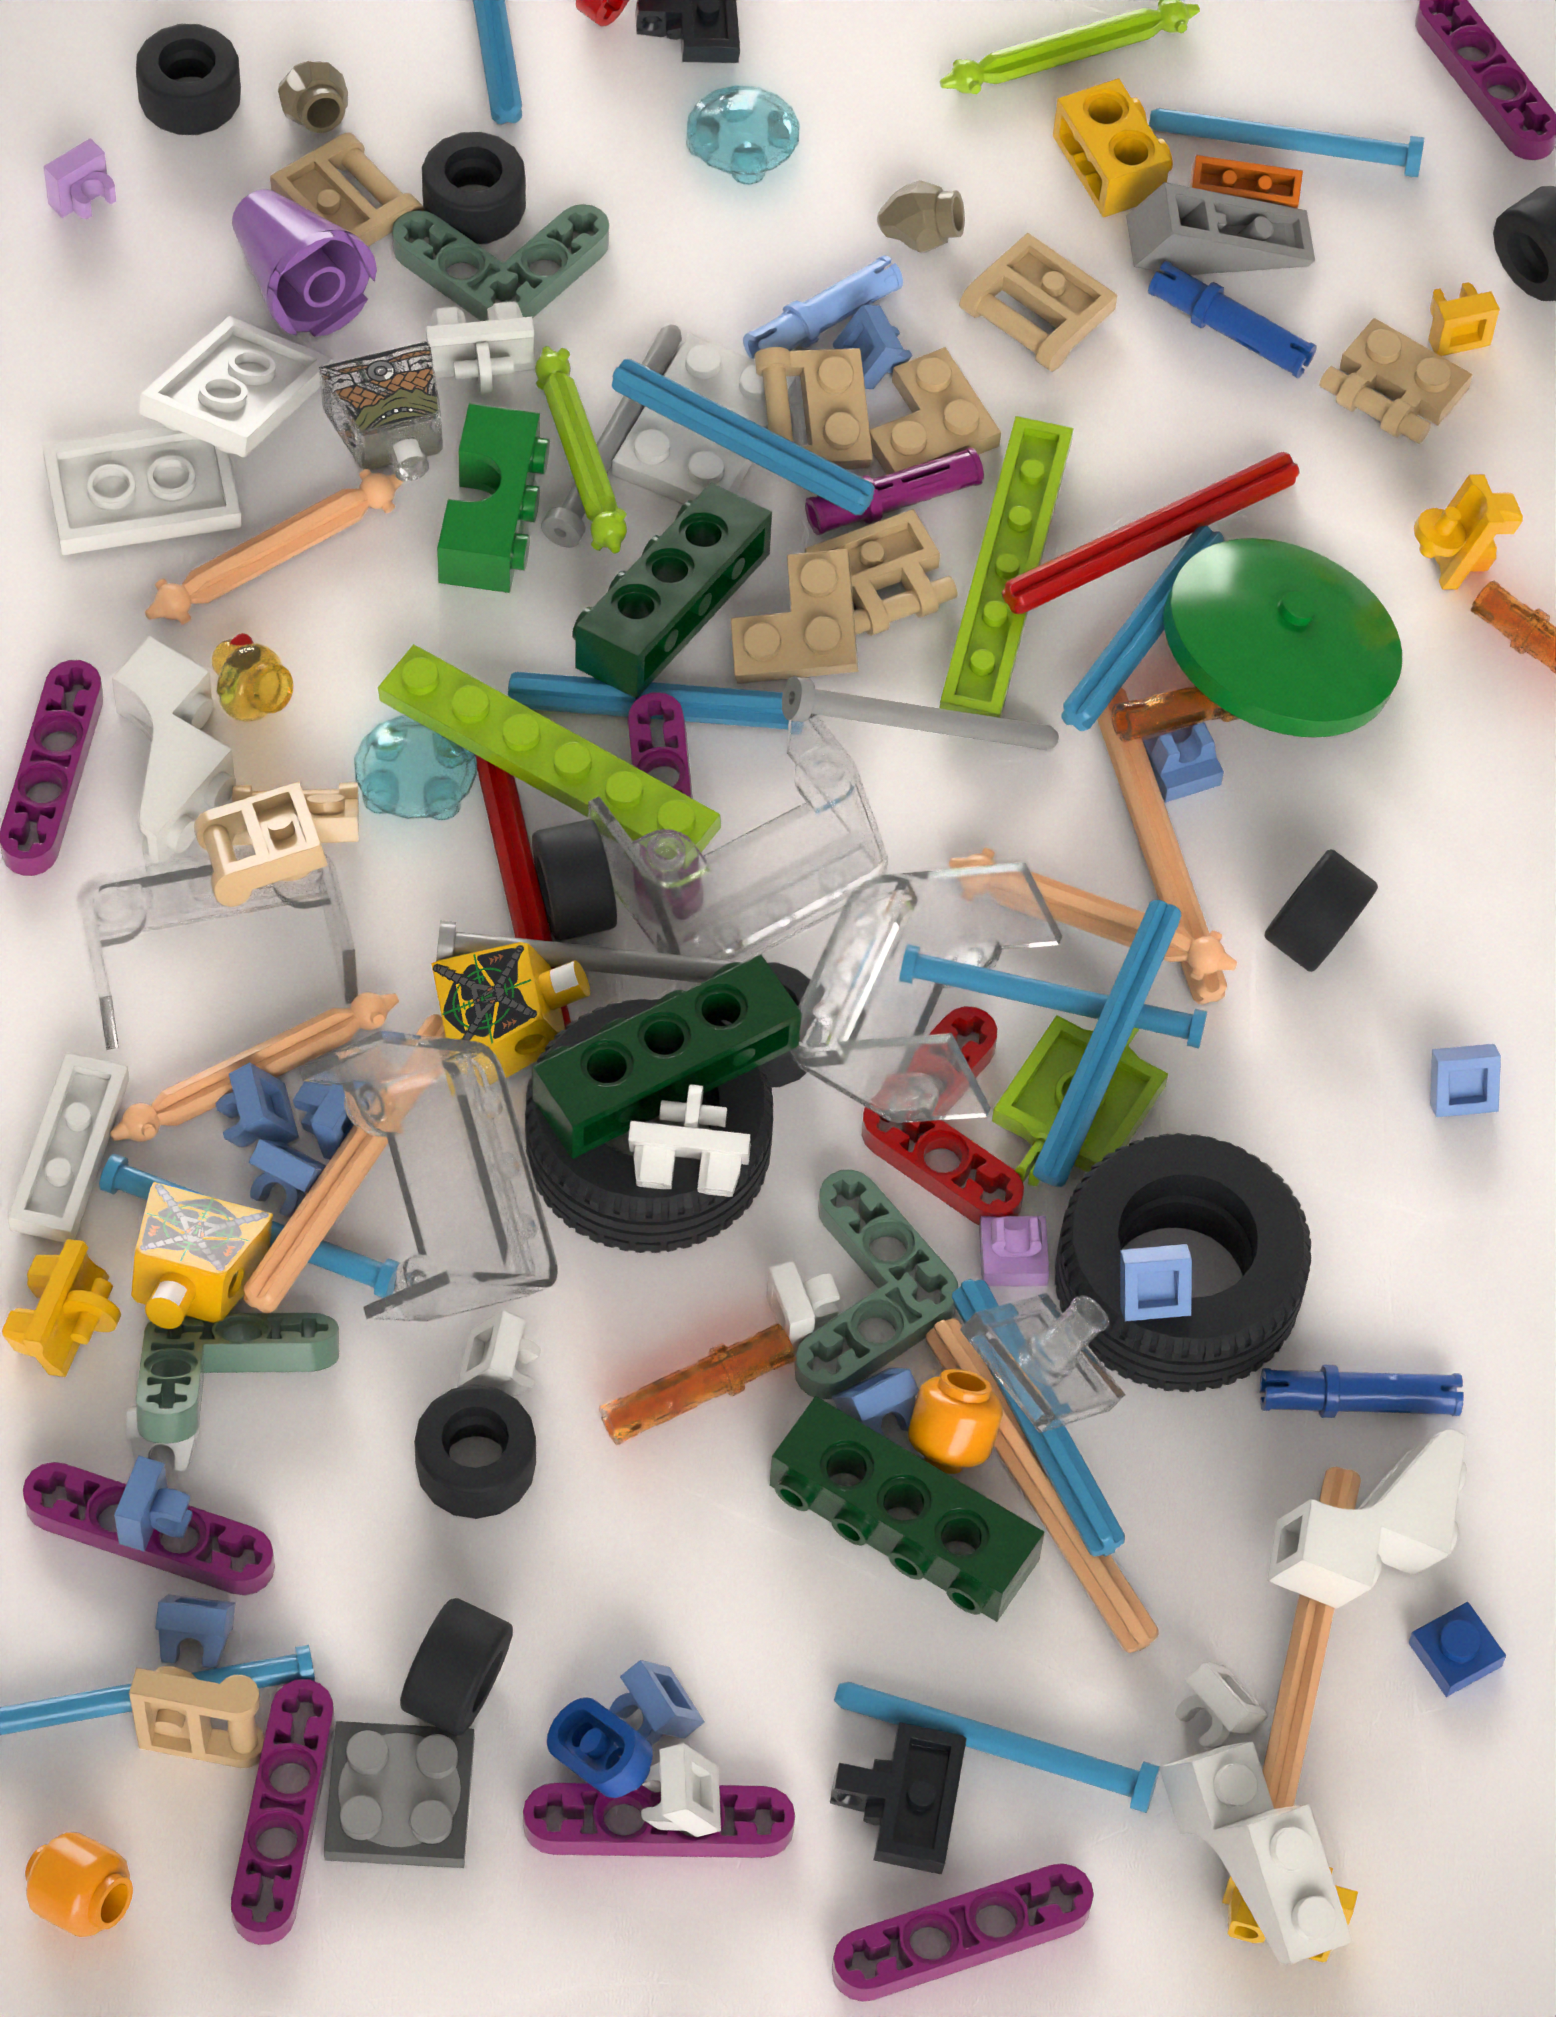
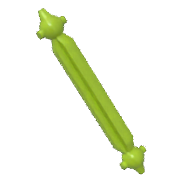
M1160 0L1157 10L1150 8L1138 9L990 53L978 63L970 59H957L953 63L951 72L939 81L940 86L945 89H956L964 94H978L982 89L983 82L999 84L1148 40L1161 30L1169 33H1184L1187 30L1189 19L1198 14L1200 8L1198 4H1186L1180 0Z
M545 346L542 348L541 356L535 366L538 378L536 385L544 390L587 519L592 521L590 531L593 541L591 546L597 551L606 547L616 554L620 552L621 543L626 537L627 526L624 519L627 514L617 506L574 379L569 376L571 372L568 360L570 352L565 348H560L556 352L549 346Z

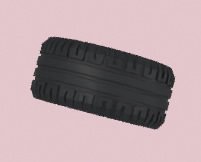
M659 999L622 1001V1003H612L605 1007H599L593 1010L592 1013L578 1017V1020L572 1021L566 1026V1030H561L554 1036V1040L550 1041L545 1047V1052H542L538 1057L537 1064L550 1051L561 1046L573 1047L595 1036L603 1026L617 1018L630 1019L652 1008ZM720 1019L709 1022L712 1025L721 1027L730 1025L722 1022ZM665 1047L652 1050L654 1053L661 1055L676 1052ZM760 1065L703 1094L702 1105L727 1107L725 1127L708 1125L709 1130L750 1134L749 1165L741 1164L740 1176L733 1197L708 1195L698 1192L701 1159L675 1157L671 1189L637 1186L634 1156L617 1151L606 1143L572 1159L533 1100L532 1070V1078L529 1079L526 1092L525 1139L527 1163L529 1169H531V1177L533 1182L536 1183L537 1191L543 1196L547 1207L552 1208V1212L558 1218H562L569 1228H575L576 1233L582 1236H589L590 1240L596 1243H603L604 1246L611 1248L619 1247V1250L627 1252L629 1250L635 1251V1253H645V1251H651V1253H660V1251L671 1252L679 1247L682 1249L692 1247V1244H700L706 1241L707 1237H714L720 1234L721 1230H726L733 1224V1220H738L744 1214V1210L749 1209L753 1203V1198L757 1197L761 1190V1185L764 1184L766 1172L770 1164L773 1132V1095L766 1068ZM606 1075L597 1077L594 1080L601 1083H613L619 1079Z
M1176 1133L1173 1135L1163 1134L1159 1135V1137H1145L1144 1140H1135L1129 1143V1146H1121L1115 1149L1114 1153H1108L1101 1162H1097L1091 1167V1171L1086 1172L1081 1183H1078L1073 1191V1195L1070 1196L1058 1242L1055 1262L1056 1294L1058 1300H1060L1061 1313L1065 1315L1064 1320L1072 1328L1075 1338L1080 1340L1081 1346L1086 1351L1092 1352V1356L1098 1362H1103L1104 1367L1109 1370H1116L1118 1375L1125 1379L1129 1378L1134 1383H1144L1150 1388H1161L1164 1391L1177 1389L1180 1392H1189L1190 1390L1199 1392L1205 1391L1206 1387L1211 1389L1221 1388L1222 1384L1230 1385L1235 1383L1237 1378L1243 1379L1250 1376L1251 1372L1258 1371L1263 1366V1363L1270 1361L1274 1354L1279 1352L1284 1341L1291 1334L1302 1304L1310 1272V1230L1308 1224L1305 1223V1213L1300 1209L1301 1204L1292 1195L1293 1191L1290 1186L1283 1183L1284 1179L1278 1173L1272 1172L1273 1169L1267 1163L1261 1162L1259 1157L1247 1153L1245 1149L1235 1146L1230 1142L1219 1141L1209 1136ZM1163 1228H1182L1202 1233L1222 1245L1232 1255L1240 1268L1243 1277L1230 1288L1209 1296L1192 1297L1191 1316L1136 1321L1124 1320L1120 1309V1250L1130 1241L1144 1233Z

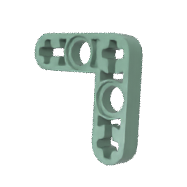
M586 204L571 206L559 214L503 263L438 216L428 211L416 210L403 214L394 223L392 231L393 252L395 258L404 267L480 321H488L487 309L493 306L496 299L502 302H509L515 295L516 303L519 305L523 317L532 316L533 318L604 256L609 246V220L607 215L595 206ZM575 231L580 235L573 240V232ZM592 231L594 235L590 236L587 232ZM425 237L429 238V244L423 240ZM409 238H413L415 241L410 243ZM545 259L557 263L560 269L552 275L544 276L532 272L529 267L532 263ZM456 263H468L478 270L475 275L465 279L455 278L446 272L450 266Z
M839 1170L830 1174L823 1181L819 1191L818 1213L825 1228L878 1289L807 1336L799 1344L795 1358V1380L800 1389L812 1397L817 1396L820 1399H832V1396L860 1383L925 1339L926 1334L937 1322L943 1319L945 1321L951 1319L956 1310L952 1293L958 1289V1281L953 1272L878 1186L864 1173L855 1170ZM841 1194L848 1201L859 1197L858 1212L860 1217L848 1205L842 1206L839 1209L836 1208L837 1196ZM862 1218L865 1221L866 1225L859 1233L860 1220ZM890 1236L903 1243L906 1253L898 1260L883 1261L872 1254L869 1248L870 1244L880 1237ZM917 1265L916 1277L914 1280L909 1273ZM916 1281L928 1293L939 1289L941 1291L939 1303L935 1304L929 1298L918 1302L916 1300L918 1290ZM879 1317L892 1324L895 1329V1335L884 1343L869 1342L861 1336L858 1330L859 1325L869 1318ZM843 1337H845L850 1349L842 1354ZM818 1356L826 1363L839 1356L836 1373L831 1375L824 1368L816 1372L812 1371L814 1357Z
M229 1313L223 1321L215 1323L185 1316L182 1324L174 1329L161 1328L150 1321L144 1330L136 1394L137 1429L139 1435L145 1440L154 1443L169 1444L187 1440L196 1434L200 1421L204 1373L311 1372L331 1367L339 1358V1327L337 1321L330 1316L320 1313Z

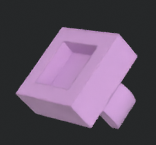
M91 138L43 166L48 204L61 218L73 211L84 219L92 217L91 200L100 195L109 204L116 202L115 184L113 179L107 175L105 152Z
M981 1216L979 1238L982 1280L988 1286H1047L1049 1260L1046 1216Z

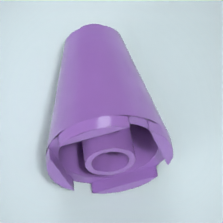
M257 190L241 200L233 213L232 227L269 312L279 326L287 333L298 336L296 332H310L314 337L331 334L352 321L360 313L368 300L363 293L368 284L369 277L375 282L377 272L376 261L369 247L353 233L273 190Z

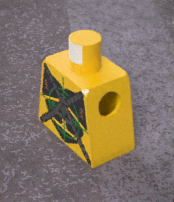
M513 943L431 963L451 1066L478 1092L494 1086L536 1062L541 1053L545 1052V1047L548 1043L554 1040V1036L561 1030H565L561 1007L590 996L587 976L578 961L574 960L551 969L550 965L529 943Z
M153 1182L135 1249L131 1296L137 1303L146 1305L145 1313L148 1319L161 1328H177L182 1324L185 1316L211 1323L223 1321L245 1294L244 1285L270 1248L273 1213Z

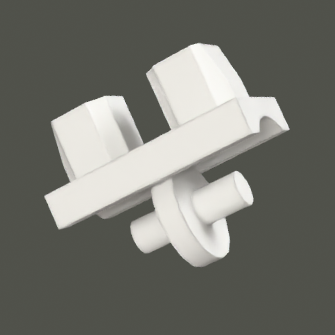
M515 301L494 303L492 307L487 309L488 321L466 323L464 311L459 310L457 307L435 309L432 315L431 326H426L427 350H430V356L427 355V360L431 361L427 362V367H432V379L455 377V380L477 378L480 394H490L493 392L492 376L514 374V371L535 369L532 316L523 317L519 305Z
M690 1084L687 1103L662 1100L659 1120L684 1122V1127L630 1121L628 1143L630 1152H634L636 1184L639 1187L671 1189L675 1157L701 1159L698 1192L708 1195L733 1197L740 1176L741 1164L749 1165L750 1134L699 1129L700 1124L725 1127L727 1107L702 1105L703 1086Z

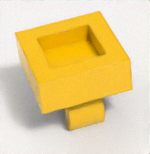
M1466 282L1462 283L1459 298L1447 301L1441 288L1434 289L1430 304V313L1433 321L1428 340L1436 354L1445 356L1491 345L1500 310L1492 291L1477 294L1475 287L1471 283Z

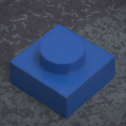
M1468 1601L1413 1631L1408 1642L1445 1697L1501 1668L1506 1658V1654Z

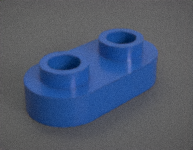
M579 1698L565 1706L553 1720L547 1734V1748L550 1754L608 1798L622 1797L638 1789L649 1775L653 1759L651 1743L629 1724L592 1698Z

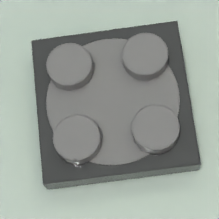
M336 1721L324 1842V1860L464 1868L475 1740L474 1729L467 1728L465 1733L455 1736L435 1726Z

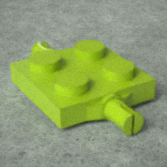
M1058 1015L1055 1016L994 1107L992 1115L993 1123L1022 1137L1032 1146L1020 1165L1014 1170L1021 1177L1022 1182L1029 1175L1028 1185L1038 1186L1040 1180L1033 1175L1035 1163L1093 1031L1085 1030ZM1133 1028L1074 1163V1166L1085 1172L1091 1171V1167L1097 1162H1101L1108 1153H1114L1115 1149L1129 1144L1166 1087L1168 1073L1140 1059L1129 1047V1044L1139 1031L1138 1028Z

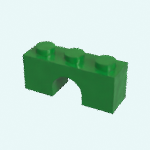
M469 403L458 450L459 487L482 490L491 494V496L475 502L448 499L437 546L438 583L510 593L515 570L525 571L529 555L530 535L522 533L525 521H536L540 487L533 486L535 473L545 475L550 449V439L540 438V413Z

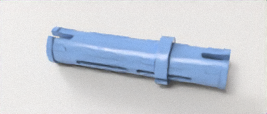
M883 255L868 266L830 286L804 302L796 300L783 307L782 310L784 312L780 316L744 335L743 344L748 356L753 359L757 351L770 347H782L790 351L798 346L806 348L818 342L820 333L855 314L862 304L870 305L886 295L901 289L903 277L899 267L894 263L884 270L885 266L891 264L892 259L889 256Z

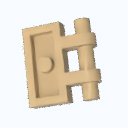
M1373 318L1342 354L1339 369L1348 373L1349 376L1330 366L1323 374L1319 386L1336 395V403L1351 412L1358 408L1380 421V428L1397 438L1402 434L1420 444L1429 433L1431 423L1417 415L1438 426L1468 391L1473 374ZM1373 389H1375V390L1379 391L1380 393L1386 395L1387 397L1391 398L1392 400H1394V402L1391 401V400H1389L1388 398L1382 396L1381 394L1377 393V392L1374 391Z
M914 509L805 548V553L848 549L853 603L857 608L854 610L856 635L867 632L868 635L872 636L889 630L890 622L916 614L917 617L921 618L935 613L939 609V604L953 600L958 596L955 582L951 576L930 582L925 574L928 571L939 568L940 553ZM902 583L906 591L881 600L876 592L890 585Z

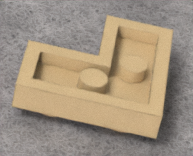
M946 347L893 367L892 383L912 413L870 429L872 453L886 475L961 452L969 447L975 449L979 455L1000 446L1001 431Z
M848 549L787 555L791 612L731 618L734 673L737 684L789 679L793 676L810 677L859 672Z

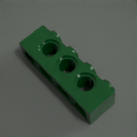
M712 482L694 501H686L680 508L675 521L661 536H653L646 544L642 556L627 572L624 570L620 571L612 580L608 592L593 608L586 607L578 616L572 631V637L576 641L575 668L637 699L770 555L772 511Z
M762 954L743 963L732 962L718 969L709 980L689 990L669 992L661 997L652 1008L630 1019L617 1018L603 1026L595 1036L573 1047L561 1046L547 1053L538 1064L533 1066V1100L570 1157L574 1159L628 1132L630 1121L646 1123L660 1116L662 1100L686 1103L690 1084L703 1086L704 1094L798 1047L802 1012ZM720 1019L729 1021L732 1024L721 1027L712 1025L709 1022ZM665 1047L676 1052L661 1055L654 1053L652 1050ZM607 1075L616 1077L619 1080L613 1083H601L594 1079Z
M817 1396L813 1398L772 1455L769 1486L775 1489L776 1494L782 1501L796 1510L807 1511L809 1509L832 1523L835 1531L845 1540L859 1546L866 1543L888 1556L891 1564L905 1576L915 1580L924 1578L943 1589L957 1607L970 1614L978 1615L983 1613L998 1622L1040 1560L1045 1534L1043 1530ZM839 1473H848L856 1476L861 1482L852 1486H842L832 1481L830 1477ZM895 1507H906L914 1511L918 1516L911 1520H898L889 1515L887 1511ZM952 1541H963L971 1545L975 1551L967 1555H958L950 1552L944 1545Z

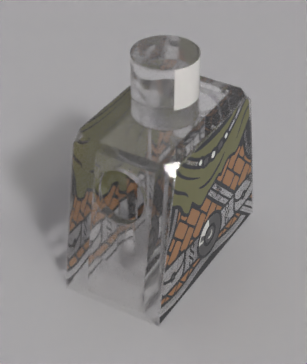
M425 341L319 367L323 410L359 467L374 470L391 465L396 478L401 481H414L425 475L429 469L427 456L438 454L443 449L441 410L429 342Z

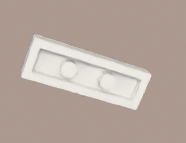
M65 1052L8 1215L10 1231L64 1243L67 1239L75 1240L110 1138V1132L113 1129L130 1079L128 1066Z

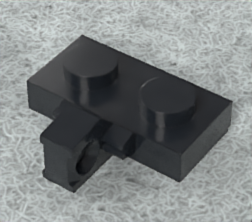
M637 0L635 19L636 33L638 35L667 36V38L673 40L680 39L682 62L739 63L740 40L736 0Z
M899 1722L891 1760L875 1759L872 1769L844 1763L838 1764L834 1775L830 1804L864 1812V1822L875 1826L879 1825L873 1861L942 1875L947 1856L966 1737Z

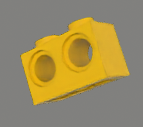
M1119 78L1057 98L1053 137L1103 218L1137 207L1164 182L1167 183L1168 172L1173 167L1170 149L1164 139L1156 138L1147 123L1143 105L1138 98H1131Z

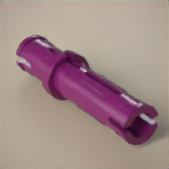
M969 447L961 452L917 464L874 479L869 475H864L861 477L871 482L875 490L870 506L867 507L862 515H854L819 496H812L806 498L805 511L807 519L816 535H822L827 531L862 520L866 524H872L881 521L884 513L922 501H928L973 485H981L983 483L982 480H984L982 462L976 450Z

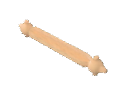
M367 468L359 474L362 479L359 489H342L190 571L182 585L176 583L168 584L165 579L159 580L155 584L158 590L155 601L145 611L146 617L149 620L163 617L170 620L178 619L181 624H185L191 620V616L188 613L191 604L210 603L359 522L369 507L373 509L382 508L385 513L391 512L395 508L392 502L395 491L405 481L403 475L399 473L386 476L382 473H372Z
M984 848L981 854H973L967 858L950 859L949 867L961 876L965 884L963 893L968 896L974 897L976 891L990 888L1002 901L1127 947H1131L1145 915L1144 912L1015 865L997 867L993 860L995 852L989 848ZM1179 925L1163 959L1168 962L1188 960L1192 967L1190 976L1196 980H1202L1204 974H1212L1218 970L1234 971L1237 966V961L1225 952L1223 945L1220 943L1222 934L1212 930L1209 936L1200 937L1195 940L1184 927Z
M365 992L359 994L352 1001L350 1008H332L163 1090L151 1106L145 1103H137L130 1106L124 1112L121 1122L110 1132V1136L113 1141L126 1139L137 1142L148 1141L158 1133L160 1125L177 1126L215 1108L216 1102L222 1096L233 1092L229 1073L250 1062L272 1076L278 1077L348 1043L359 1028L363 1030L379 1028L385 1022L388 1012L399 1002V999L395 993L378 995L372 992Z

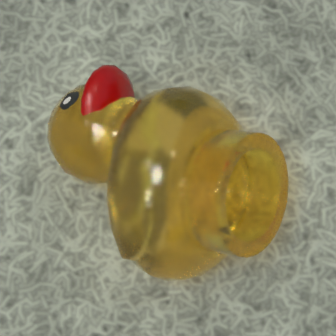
M245 633L238 634L233 639L222 641L215 648L211 659L212 667L219 676L216 693L219 695V704L227 715L235 720L250 722L260 720L269 713L279 712L286 707L293 693V678L273 650L266 645L254 643L252 638Z

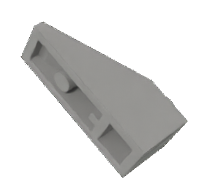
M1164 182L1126 215L1134 267L1163 272L1160 270V266L1165 261L1173 263V266L1189 275L1307 267L1315 262L1307 210Z

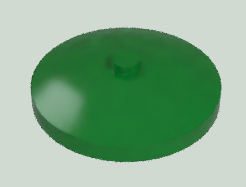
M1259 538L1234 539L1213 544L1192 556L1184 564L1166 599L1163 617L1165 635L1170 650L1182 671L1215 704L1239 719L1257 727L1284 735L1312 738L1348 733L1364 726L1381 712L1399 680L1402 669V646L1397 628L1384 605L1351 572L1327 557L1309 549L1282 541Z

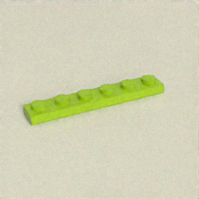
M1015 416L943 688L940 709L998 718L1002 716L1028 612L1023 614L1012 613L1008 604L1003 600L1002 591L1005 589V584L1008 580L1041 564L1072 443L1074 428Z
M415 644L411 646L377 687L379 700L684 872H687L721 828V817L716 811Z

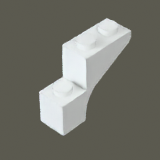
M149 636L112 677L116 713L139 727L151 742L139 812V826L144 834L142 842L144 858L150 864L161 869L175 852L182 853L190 846L196 836L194 824L201 813L226 805L232 796V786H236V778L234 775L232 749L200 730L209 719L214 706L209 670Z
M1445 1429L1436 1434L1425 1447H1415L1405 1453L1358 1509L1337 1508L1310 1499L1277 1519L1267 1581L1337 1609L1373 1588L1379 1577L1382 1563L1411 1575H1416L1448 1557L1457 1542L1459 1526L1455 1521L1458 1495L1467 1474V1467L1465 1462H1463L1466 1435L1453 1429Z
M1253 1741L1217 1747L1159 1767L1179 1833L1197 1835L1216 1851L1276 1958L1282 1964H1293L1353 1942L1310 1805L1274 1809Z

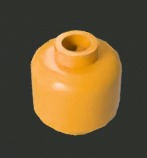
M962 1369L944 1370L940 1376L928 1379L921 1385L918 1391L908 1427L909 1441L915 1450L924 1456L926 1462L947 1474H957L963 1468L981 1465L992 1454L1003 1415L1002 1402L992 1391V1384L981 1375Z
M63 1833L52 1839L48 1844L40 1846L32 1854L26 1866V1896L30 1909L40 1918L75 1936L87 1937L95 1935L104 1929H110L123 1918L129 1908L133 1895V1885L130 1880L127 1861L115 1850L81 1833Z

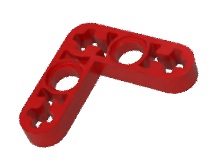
M964 1006L948 1013L868 1101L863 1111L861 1136L864 1144L875 1155L980 1226L981 1216H1019L1024 1196V1184L1014 1169L940 1119L985 1069L995 1054L998 1028L994 1019L980 1008ZM972 1032L979 1034V1043L974 1041L967 1042L958 1052L957 1062L950 1057L956 1049L958 1034L963 1037L969 1036ZM934 1070L941 1073L946 1078L948 1084L940 1092L925 1093L914 1086L912 1078L920 1071ZM895 1117L902 1120L901 1130L892 1127L887 1132H883L879 1129L880 1119L887 1123L893 1121ZM909 1140L916 1143L913 1152L908 1151ZM938 1148L948 1149L958 1156L960 1164L953 1171L946 1173L937 1172L926 1164L924 1157L931 1150ZM971 1169L976 1170L975 1181L968 1178ZM999 1188L1006 1192L1004 1201L995 1199L990 1204L982 1201L983 1191L992 1194Z

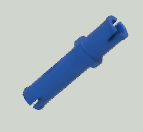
M1165 261L1160 266L1163 274L1157 271L1152 278L1148 294L1156 296L1190 315L1191 323L1195 326L1204 328L1207 325L1292 373V376L1300 378L1305 371L1302 365L1308 367L1317 349L1316 344L1307 342L1266 317L1224 295V287L1215 282L1207 285L1173 266V263Z
M1322 1365L1320 1371L1271 1370V1368H1263L1260 1376V1393H1265V1397L1260 1398V1406L1262 1411H1319L1321 1418H1335L1338 1411L1460 1416L1463 1409L1464 1392H1457V1388L1463 1387V1379L1460 1373L1439 1375L1339 1372L1336 1365Z

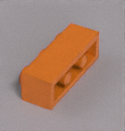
M1196 155L1192 166L1189 187L1298 208L1303 170Z

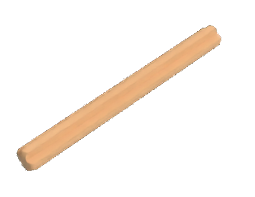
M1120 688L1097 721L1158 899L1176 906L1181 911L1182 916L1178 925L1184 927L1195 940L1200 937L1209 936L1208 927L1126 691ZM1188 960L1180 961L1194 1001L1204 1005L1209 1002H1218L1225 997L1227 982L1222 970L1212 974H1204L1202 980H1196L1190 976L1192 967Z
M433 1014L426 1018L244 1285V1301L250 1307H255L263 1313H270L278 1307L448 1055L449 1051L440 1015Z
M951 1318L946 1321L943 1319L937 1322L926 1334V1343L944 1370L962 1369L981 1375L992 1384V1391L1001 1400L1003 1415L994 1443V1449L1122 1648L1128 1653L1145 1649L1159 1635L1155 1622L1112 1556L1104 1557L1101 1555L1094 1557L1088 1552L982 1355L960 1321Z
M1340 1467L1329 1468L1325 1473L1319 1502L1342 1509H1355L1361 1483L1360 1475L1354 1470H1345ZM1299 1594L1262 1769L1274 1809L1294 1806L1335 1609Z

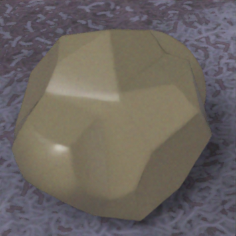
M306 61L299 63L290 70L278 86L284 115L292 121L305 126L308 130L315 133L328 132L337 127L343 120L345 109L348 107V90L343 74L329 62Z
M919 180L905 185L889 198L878 212L877 224L886 237L900 240L909 248L920 253L929 252L948 243L949 238L961 237L963 235L965 227L963 200L957 190L943 191L940 186Z

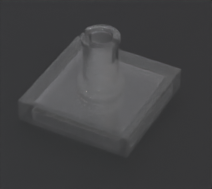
M1047 1293L976 1312L960 1328V1331L1039 1433L1108 1412L1126 1395L1088 1346L1101 1331L1103 1332L1109 1326V1319L1104 1309L1087 1296L1081 1295L1079 1298L1077 1296L1066 1311L1062 1313Z

